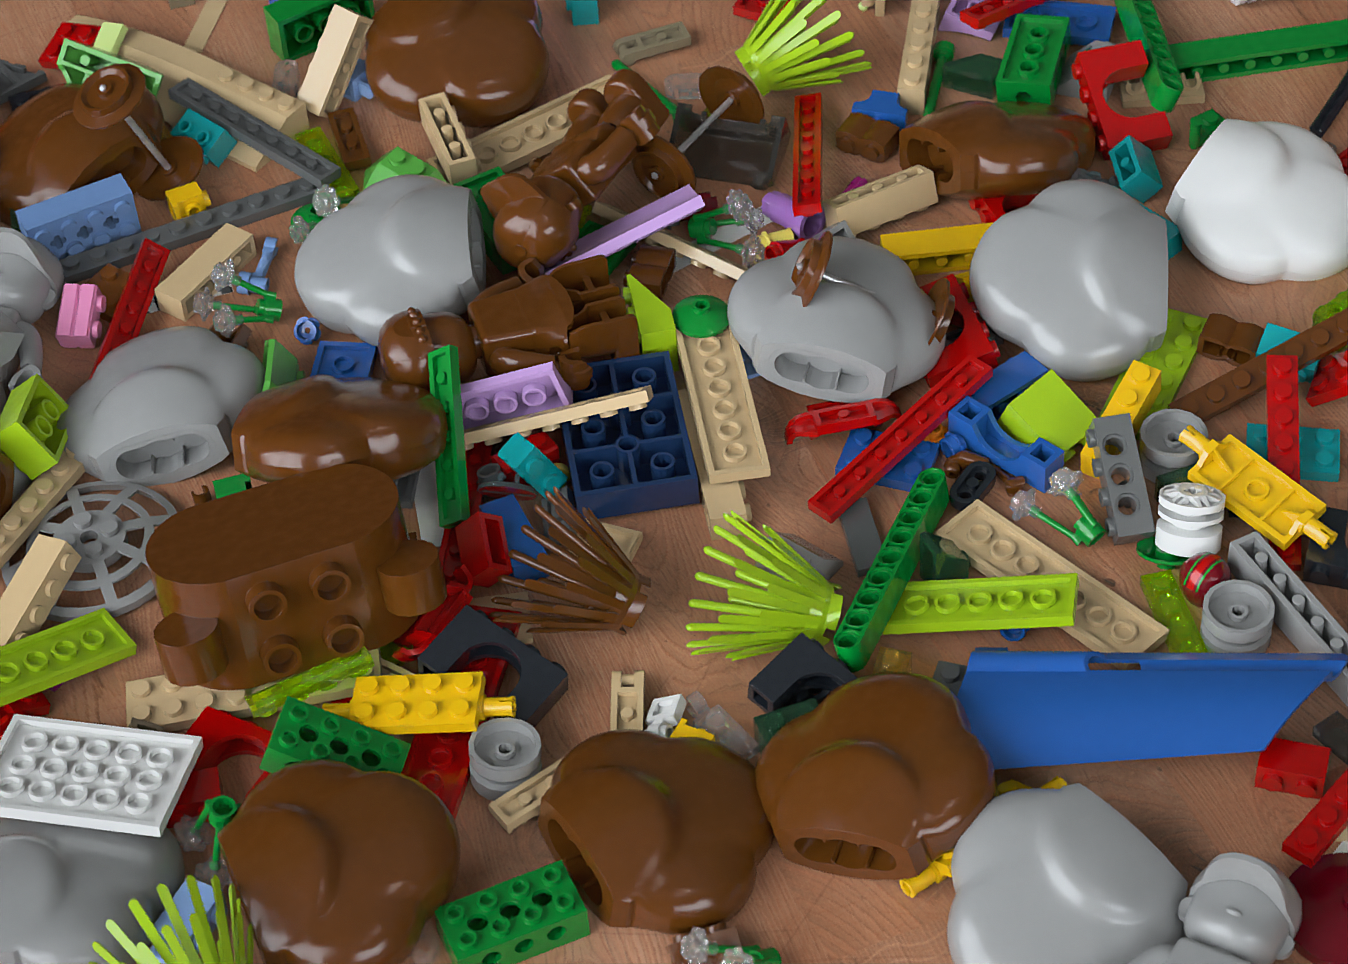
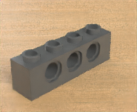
M1130 413L1093 418L1089 429L1086 430V441L1088 447L1093 448L1095 459H1092V469L1094 476L1099 477L1101 488L1098 489V496L1101 507L1106 506L1108 518H1105V530L1107 536H1112L1114 546L1139 542L1144 538L1153 537L1156 530ZM1113 445L1117 447L1120 454H1109L1105 446ZM1114 474L1123 476L1126 484H1116L1111 476ZM1127 504L1131 507L1133 513L1130 515L1121 513L1118 505Z

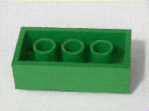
M278 0L266 5L263 9L271 49L285 64L311 54L317 50L319 39L323 35L329 14L332 12L335 4L351 9L371 19L375 14L373 0Z

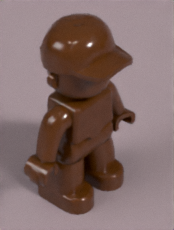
M628 69L617 70L605 84L604 95L590 88L581 89L568 104L567 113L572 124L567 130L563 142L554 147L551 155L547 156L544 160L535 157L530 161L528 167L533 172V176L530 179L518 173H508L483 185L480 193L494 217L493 238L495 246L502 259L509 265L518 268L522 261L536 257L539 263L544 265V270L557 262L564 261L566 257L572 256V251L577 250L578 225L581 222L583 207L595 202L617 174L638 154L637 145L643 146L660 131V128L670 116L669 110L638 73Z
M596 255L562 264L549 275H544V265H541L536 257L528 258L518 266L519 278L515 276L487 288L468 304L469 324L461 316L452 312L438 311L422 314L418 308L415 309L413 307L387 319L379 332L378 348L380 362L387 381H400L424 387L430 392L428 353L447 345H453L458 347L460 385L469 381L474 375L477 368V359L481 360L484 370L489 377L553 361L559 374L570 386L571 390H583L590 385L593 369L586 362L582 361L581 358H594L610 354L612 359L639 355L637 318L634 314L626 315L625 299L620 295L618 285H609L608 262L605 255Z

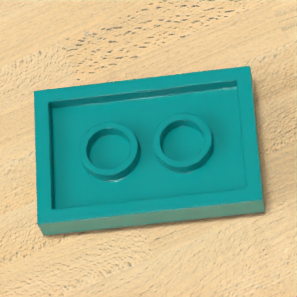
M1247 423L1246 446L1265 460H1267V424ZM1299 427L1300 480L1339 482L1340 430Z

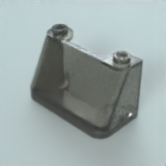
M678 102L669 142L678 148L709 117L708 112L702 111L700 115L692 112V104ZM772 115L769 124L764 119H760V124L717 118L683 154L692 166L695 178L751 185L757 190H767L768 187L774 186L789 145L791 132L786 117Z

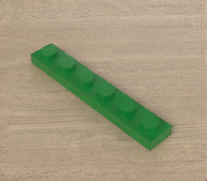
M447 345L428 353L430 393L440 400L446 412L448 422L445 450L435 460L439 527L445 529L456 527L470 517L458 347L453 345Z

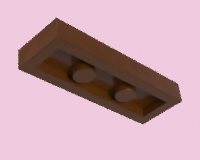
M350 107L328 112V122L345 171L372 165L371 156L354 108Z

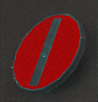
M500 472L498 481L483 482L477 486V491L480 494L495 499L514 494L517 501H530L538 497L536 489L520 484L519 474H515V483L503 482L504 473Z

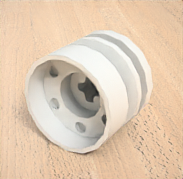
M1173 483L1161 488L1158 504V514L1161 518L1157 520L1155 545L1164 552L1180 557H1192L1201 552H1211L1213 554L1221 550L1223 528L1220 522L1224 519L1226 495L1221 490L1200 483Z

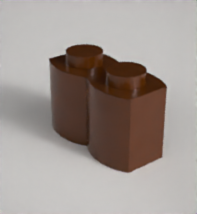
M853 112L835 132L836 147L845 153L861 155L867 160L883 163L899 145L900 128L891 122L874 120L866 114Z
M642 244L638 252L634 251L632 255L631 268L624 273L623 286L627 287L626 275L631 274L656 297L662 300L666 293L668 282H670L675 271L676 250Z
M1211 313L1199 336L1196 352L1209 359L1225 360L1229 364L1239 367L1256 357V352L1265 329L1253 323L1237 322L1227 315Z

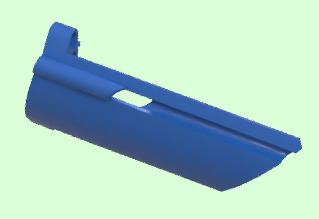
M975 647V651L971 652L967 672L960 686L957 698L965 709L972 732L987 748L995 770L1261 752L1266 750L1294 712L1323 682H1332L1341 674L1348 663V656L1343 653L1008 651V647ZM1089 663H1139L1141 670H1090Z

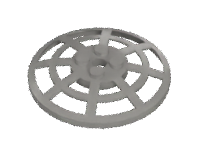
M124 481L87 482L72 486L60 500L68 498L69 501L51 509L28 537L26 554L40 532L54 534L53 538L67 541L82 557L74 572H95L97 579L84 581L68 580L63 590L90 591L101 588L105 603L101 605L80 608L56 606L55 603L46 618L47 620L65 623L105 608L114 618L136 609L156 595L152 578L139 589L119 599L116 596L113 584L128 577L142 563L147 565L145 550L151 534L155 531L154 527L159 526L166 519L176 514L177 511L165 497L139 484ZM122 490L118 495L91 494L80 497V494L92 491ZM136 493L151 498L162 505L169 515L149 516L148 512L141 505L130 498ZM110 501L103 510L86 511L83 505L85 502ZM124 505L132 509L140 518L122 522L115 513ZM67 508H72L74 515L63 523L49 522L58 513ZM144 528V539L140 549L129 545L127 532ZM89 539H97L96 541H91L87 544H84V542ZM122 555L132 558L130 562L111 574L108 573L107 567L117 562ZM8 560L1 568L6 587L23 560L11 567Z

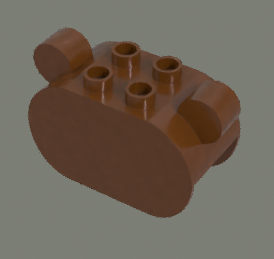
M337 464L299 473L186 508L166 519L155 529L147 542L145 550L147 565L163 619L153 631L154 640L166 679L178 686L199 685L215 690L249 689L368 652L400 637L415 623L419 615L435 610L443 604L448 596L438 548L433 543L425 540L409 539L396 484L382 471L360 464Z

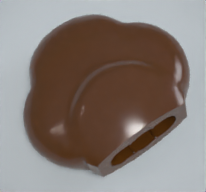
M388 0L371 18L374 21L365 36V71L368 84L377 100L386 109L406 120L422 123L418 99L444 92L450 105H454L458 122H462L463 126L473 128L496 126L506 123L527 111L539 99L545 87L549 71V53L541 34L543 22L537 0Z
M64 83L53 86L20 105L0 125V221L8 226L20 229L15 211L121 173L134 195L137 192L136 190L142 187L151 176L159 162L125 120L105 129H89L79 124L74 116V100L82 84ZM146 87L141 103L130 116L163 155L161 146L164 124L163 111L157 98Z
M971 100L958 102L915 120L899 132L900 167L902 170L918 164L932 170L937 194L961 200L1039 194L1055 183L1070 180L1078 168L1088 171L1092 166L1096 148L1094 128L1088 118L1068 108L1030 101L993 103Z
M327 374L313 375L260 392L244 405L231 432L235 470L253 479L270 483L299 473L323 469L337 464H360L378 469L392 480H396L418 472L440 457L447 444L448 422L446 412L440 400L435 398L424 387L373 377L335 378Z
M878 672L859 677L834 689L817 708L788 722L769 740L760 754L755 769L757 791L784 858L795 864L818 871L859 879L898 880L918 876L933 861L954 849L959 838L985 806L996 797L997 779L991 756L984 744L972 732L968 716L959 699L950 689L929 676L909 672Z
M620 729L603 732L587 738L570 750L558 764L552 777L550 788L547 789L541 798L538 819L539 830L555 861L562 860L582 901L604 924L609 927H633L671 935H680L692 932V934L706 932L705 928L724 922L727 923L738 914L752 893L756 881L757 865L769 851L775 835L757 791L756 768L746 757L723 744L705 738H667L638 729Z
M329 759L304 760L284 766L271 773L250 791L233 820L217 834L224 862L231 881L235 886L237 897L240 898V905L248 925L250 923L253 925V938L264 964H403L417 947L426 922L434 916V912L444 905L451 896L460 867V838L455 820L444 802L418 780L401 773L362 771L352 765Z

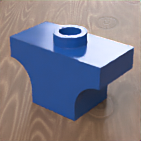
M873 90L868 99L858 102L854 101L852 113H863L874 120L891 122L898 126L900 131L908 126V109L899 105V93Z

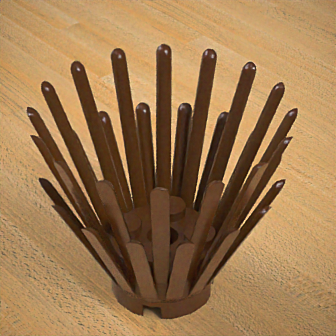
M554 486L553 491L558 499L549 491H545L546 498L555 506V512L587 543L543 507L535 504L534 511L553 526L548 529L549 535L574 554L528 525H522L521 531L523 534L554 553L550 555L539 553L537 559L512 549L508 555L510 558L562 580L566 584L545 577H540L537 581L534 579L522 580L508 575H500L498 581L503 584L582 605L583 607L541 600L525 601L495 596L491 599L492 603L573 617L498 611L490 613L489 616L495 618L492 622L527 623L541 626L530 628L526 631V633L531 634L614 631L625 636L627 632L623 625L630 628L635 625L648 598L647 595L640 593L641 586L643 584L650 588L651 579L636 570L589 507L588 510L582 507V512L587 518L586 520Z

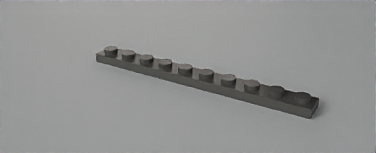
M304 178L111 243L67 256L59 260L64 270V285L65 283L74 284L89 279L108 263L118 268L133 264L140 245L145 238L169 250H174L212 237L226 223L239 228L327 198L325 187L320 189Z

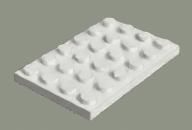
M14 714L0 740V817L161 837L204 747L202 737Z

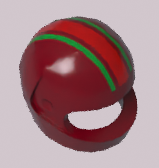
M1201 552L1190 557L1182 564L1179 571L1180 588L1185 598L1192 605L1203 608L1204 596L1211 587L1222 581L1232 580L1228 563L1219 555L1211 552Z

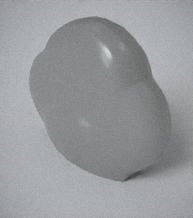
M397 175L368 186L356 195L346 207L324 217L303 241L295 261V284L307 310L326 328L340 333L355 334L362 341L377 347L379 332L386 320L399 312L408 310L410 307L418 308L422 314L446 311L460 316L468 311V304L486 288V251L483 222L472 190L451 185L431 176Z
M1070 179L1055 183L1041 191L1029 205L1001 216L984 233L975 249L970 264L969 282L972 298L983 320L993 332L1005 340L1022 347L1047 369H1052L1060 378L1079 382H1091L1116 376L1126 371L1133 360L1139 361L1146 352L1161 348L1167 331L1168 241L1166 220L1147 211L1123 190L1105 182L1092 179Z
M833 236L831 255L825 272L875 293H870L847 283L828 282L822 279L807 307H803L801 297L792 295L796 285L791 277L796 261L803 247L810 239L797 243L782 256L761 261L747 269L731 289L728 298L727 318L734 338L751 358L752 364L759 375L799 394L845 403L886 398L892 392L926 376L937 364L944 351L946 334L940 343L934 337L930 346L928 344L935 328L936 317L932 315V310L936 311V306L931 297L918 287L910 267L889 250L862 239Z
M176 326L155 330L136 337L109 352L98 364L91 380L89 379L66 401L69 405L68 409L60 415L57 421L58 429L63 430L67 427L68 440L64 451L66 452L67 447L75 454L74 459L83 463L84 473L105 482L124 481L146 487L175 483L193 477L221 462L233 451L231 437L233 425L244 405L252 397L262 392L266 370L253 352L240 345L224 342L211 330L203 327Z
M1080 783L1063 786L1060 789H1018L994 797L963 833L954 847L951 860V874L956 895L950 908L947 923V941L953 964H1127L1139 953L1151 946L1168 943L1176 945L1180 938L1186 937L1184 922L1179 919L1178 915L1180 902L1186 898L1188 886L1186 879L1164 854L1132 823L1102 798Z
M0 817V964H89L91 961L98 964H109L93 949L92 942L102 944L120 962L135 964L136 961L107 929L106 921L111 919L116 922L136 946L139 942H143L150 947L152 942L130 910L128 903L131 899H136L154 925L165 909L158 894L157 886L161 883L165 884L173 898L184 883V859L180 845L172 832L165 827L161 837Z

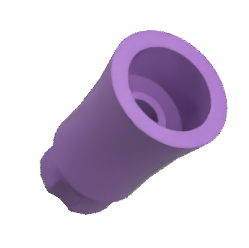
M774 190L773 192H768L762 200L761 213L784 228H791L792 232L799 238L810 239L821 232L826 219L823 206L822 213H816L809 217H794L792 196Z

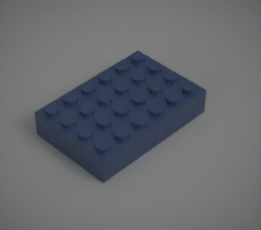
M669 351L587 363L593 369V377L587 388L577 391L573 390V403L651 385L654 397L649 402H646L647 407L630 411L629 407L617 409L618 414L606 418H600V414L588 416L589 421L576 425H572L571 421L560 423L576 510L586 518L582 512V507H585L587 510L589 507L597 519L700 503L698 476Z

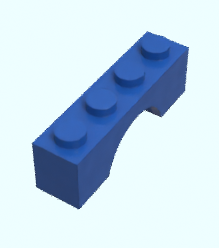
M967 395L948 412V432L960 434L966 442L967 449L988 457L989 462L1015 477L1022 475L1025 483L1045 494L1063 477L1064 450L1041 437L1032 444L1021 443L1013 439L999 426L991 408Z

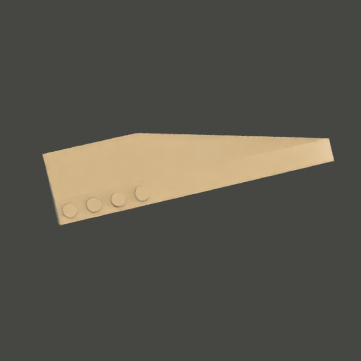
M76 15L68 21L70 23L102 26L103 22L113 23L82 15ZM127 27V33L117 55L146 65L164 75L157 100L163 111L164 123H169L171 129L175 127L187 109L169 98L168 89L186 78L192 79L293 140H296L310 128L305 102L188 48L152 34ZM235 137L233 138L237 141V144L226 157L255 172L272 160Z

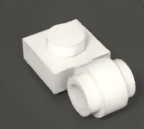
M682 694L653 699L645 720L648 728L644 731L670 738L674 731L673 727L678 725L687 704Z

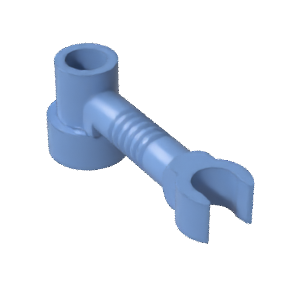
M266 237L262 256L256 271L253 273L240 271L238 279H242L266 291L269 290V278L265 277L272 259L278 253L279 248L276 247L278 238ZM238 284L236 285V290L239 294L250 295V293H255Z

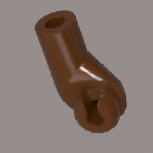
M962 450L946 459L943 465L945 475L951 479L957 478L961 471L965 470L969 464L976 461L989 463V458Z

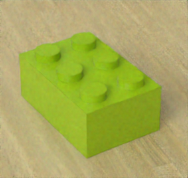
M37 373L11 391L0 415V451L4 452L15 463L16 467L31 480L59 462L68 440L67 427L63 430L58 429L57 421L60 415L68 409L69 405Z

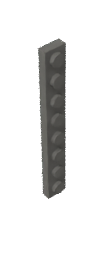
M186 78L168 89L171 100L186 109L190 108L224 128L233 137L320 189L341 177V167L192 79Z

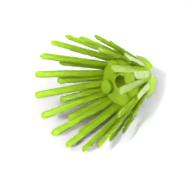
M769 0L744 45L734 51L762 96L771 91L843 83L840 79H826L837 78L842 74L873 68L870 66L871 63L869 61H863L807 74L860 58L865 53L862 49L832 58L824 57L799 65L849 43L854 37V33L848 31L820 45L818 39H813L839 22L841 17L840 11H834L806 30V20L824 5L826 0H812L784 27L782 26L793 15L796 6L802 0H790L783 9L782 7L788 0Z
M732 510L731 515L733 517L723 513V517L728 523L760 546L740 534L735 536L717 525L713 527L714 532L743 549L748 557L787 580L713 547L705 546L703 551L706 555L737 568L735 571L737 578L765 588L768 591L704 572H696V580L728 589V601L730 603L691 599L688 602L690 607L742 615L721 614L718 617L720 623H689L685 626V629L688 631L755 633L713 635L708 640L690 641L686 644L688 648L706 647L694 650L690 655L744 649L730 652L725 656V658H733L732 661L783 650L801 632L809 639L817 640L822 646L828 644L831 639L823 637L826 629L835 631L838 625L843 595L836 594L834 591L842 589V586L829 582L770 526L768 528L762 524L763 530L772 538V541Z
M188 875L186 878L195 913L190 914L189 921L202 958H199L165 884H159L157 891L179 938L178 940L171 926H162L161 932L171 951L140 903L136 899L129 901L128 906L165 964H234L221 884L217 875H213L211 883L219 934L217 942L218 952L197 881L193 875ZM231 883L229 886V900L235 964H253V925L250 923L247 928L246 961L244 922L240 898L236 901L235 886ZM111 919L106 921L107 929L138 964H161L145 943L139 942L136 946L116 922ZM92 942L93 949L109 964H126L120 962L99 942ZM92 961L89 962V964H98V963L92 962Z

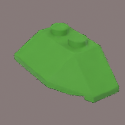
M67 38L64 39L56 63L67 83L83 84L98 69L119 63L132 64L140 68L146 77V87L156 98L164 77L163 74L146 65Z
M396 147L381 156L365 170L363 190L383 179L405 174L425 175L438 178L444 182L447 181L435 167L400 147Z
M276 339L264 341L262 364L266 373L262 392L281 384L306 378L305 372L299 369L297 358Z

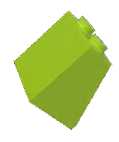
M1051 369L1010 402L997 423L1010 437L1021 443L1032 444L1041 437L1064 450L1065 464L1076 454L1074 449L1078 445L1082 444L1083 447L1087 442L1086 430L1089 429L1093 418L1097 417Z

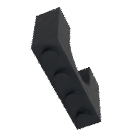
M1326 507V512L1318 520L1331 530L1337 532L1338 536L1332 545L1327 543L1329 548L1326 550L1310 538L1302 581L1348 590V548L1345 544L1348 528V511Z
M468 605L455 616L418 657L419 674L460 673L468 664L481 658H498L511 664L520 676L518 684L507 696H515L517 710L513 711L516 712V716L494 717V719L515 718L535 727L568 690V673L562 665L554 661L550 662L541 656L539 650L533 645H525L516 638L511 630L506 627H499L490 620L486 613L478 609L474 610Z
M801 632L749 682L748 699L772 718L795 695L804 690L823 688L833 691L839 686L857 679V677L849 671L847 665L842 660L834 659L824 651L823 646L817 640L809 639Z

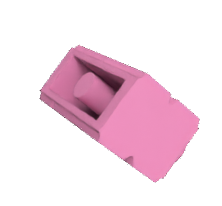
M65 283L55 337L62 347L93 349L96 338L101 337L102 324L99 318L100 312H105L106 297L102 295L95 284L79 285Z

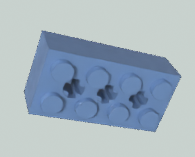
M121 173L15 211L21 233L25 237L34 238L42 243L58 260L142 232L132 191Z

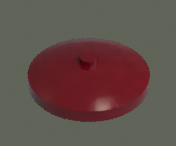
M1330 853L1322 855L1312 868L1302 864L1288 878L1302 900V921L1293 939L1294 949L1313 964H1348V853Z

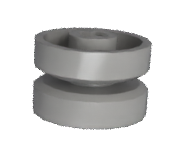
M1163 409L1152 413L1143 421L1140 428L1138 453L1143 475L1147 479L1163 486L1173 483H1193L1187 479L1188 471L1197 464L1199 460L1198 454L1184 443H1181L1179 436L1184 429L1187 430V426L1192 425L1197 431L1208 438L1207 426L1201 418L1191 412L1180 409Z
M1245 580L1222 581L1211 587L1204 596L1200 639L1204 648L1209 653H1265L1270 646L1275 604L1271 595L1261 586Z
M509 717L496 718L481 724L477 731L472 732L468 742L471 785L478 794L488 800L494 801L542 771L540 735L532 725L525 721Z

